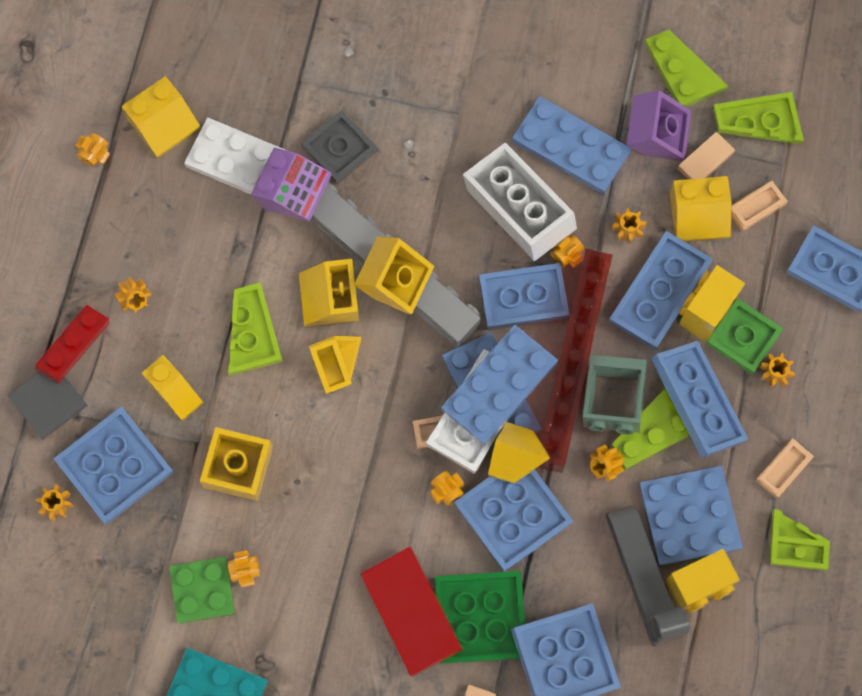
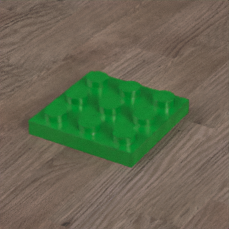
M521 571L435 576L436 596L463 648L462 651L440 662L441 665L520 659L511 629L525 625Z

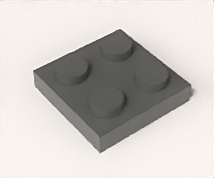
M342 110L301 143L302 148L319 166L331 172V179L337 185L377 152V146Z

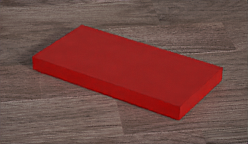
M411 546L360 574L410 677L422 673L463 650Z

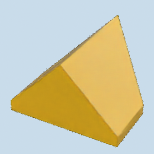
M333 336L308 346L310 356L326 394L352 384L351 378L362 336Z
M506 422L495 441L488 475L516 484L518 480L546 462L550 457L533 430Z

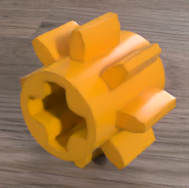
M94 133L86 137L81 135L75 144V147L78 148L76 156L83 163L94 167L96 163L104 164L110 155L106 148L108 142Z
M627 208L623 215L616 213L614 219L618 223L612 224L611 230L617 231L618 241L624 239L627 240L628 244H631L633 238H642L643 232L639 229H644L646 222L640 221V211L634 213L630 212V209ZM629 224H632V225H633V227L630 226L628 229L624 227V225H625V226H628Z
M570 234L555 245L550 254L556 263L561 264V267L564 268L570 264L574 268L583 260L581 252L584 250V246L577 237Z
M130 276L128 280L118 283L119 292L115 293L114 296L120 302V306L124 311L129 307L136 313L137 310L148 306L146 303L147 297L151 296V292L146 288L143 279H139L136 282Z
M770 353L767 356L768 363L764 362L759 366L761 370H764V374L760 379L767 380L770 383V388H773L778 383L784 388L788 384L786 378L792 379L795 375L793 371H790V366L794 362H788L784 358V353L775 358ZM773 367L775 370L780 368L782 371L781 374L779 372L774 373L772 371Z
M604 444L596 448V451L589 455L591 458L589 468L597 479L605 476L609 482L624 471L623 467H621L624 457L617 450V447L608 450V447Z
M445 471L430 483L434 488L430 491V495L437 505L443 501L446 506H450L464 495L460 489L464 486V482L457 472L451 476L448 471Z
M55 484L53 490L48 491L46 488H43L44 494L42 498L36 499V502L43 506L39 510V514L44 516L49 512V519L52 522L56 520V516H62L66 519L67 515L65 512L68 508L74 507L71 502L66 500L70 497L71 493L68 490L60 493L61 489L57 484ZM57 498L60 504H55L54 508H52L49 504L50 502H55Z
M248 550L234 552L235 559L228 561L231 581H239L241 587L255 585L254 578L261 576L257 555L250 556Z

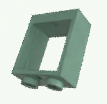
M590 355L583 409L584 427H588L589 430L595 432L609 429L616 430L624 435H630L633 432L640 433L647 360ZM597 376L638 380L633 418L592 414Z

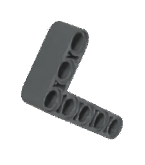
M635 505L606 513L609 529L652 646L655 647L682 638L690 631L687 615L682 606L672 607Z

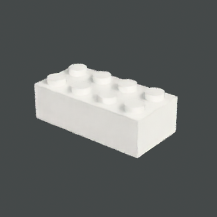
M506 142L463 174L467 191L533 261H536L577 229L574 212Z

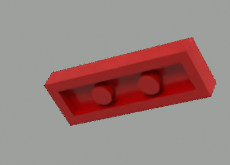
M86 305L35 364L36 370L59 384L109 325V318Z

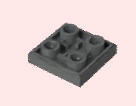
M38 372L8 395L42 440L88 406L66 377L58 384L41 372Z

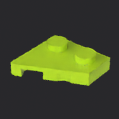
M774 509L771 522L769 565L827 571L829 569L830 541L819 534L812 533L808 527L800 522H794L783 515L782 511Z

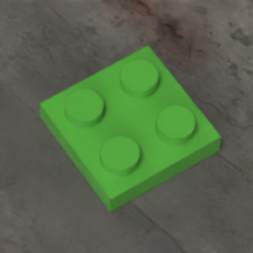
M737 298L706 342V345L753 375L784 328Z
M227 557L169 566L177 624L235 615Z

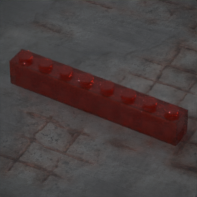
M585 249L540 441L550 459L538 466V468L562 473L565 467L612 254Z

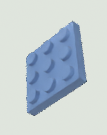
M122 406L53 458L105 525H108L174 473Z
M722 466L644 481L638 484L658 567L704 558L723 548L726 553L743 548Z
M535 469L518 480L516 484L490 476L454 502L455 507L503 572L512 568L574 522Z
M593 603L511 629L532 696H597L621 688Z

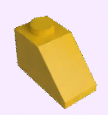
M164 355L142 372L147 383L182 421L203 404L200 397Z

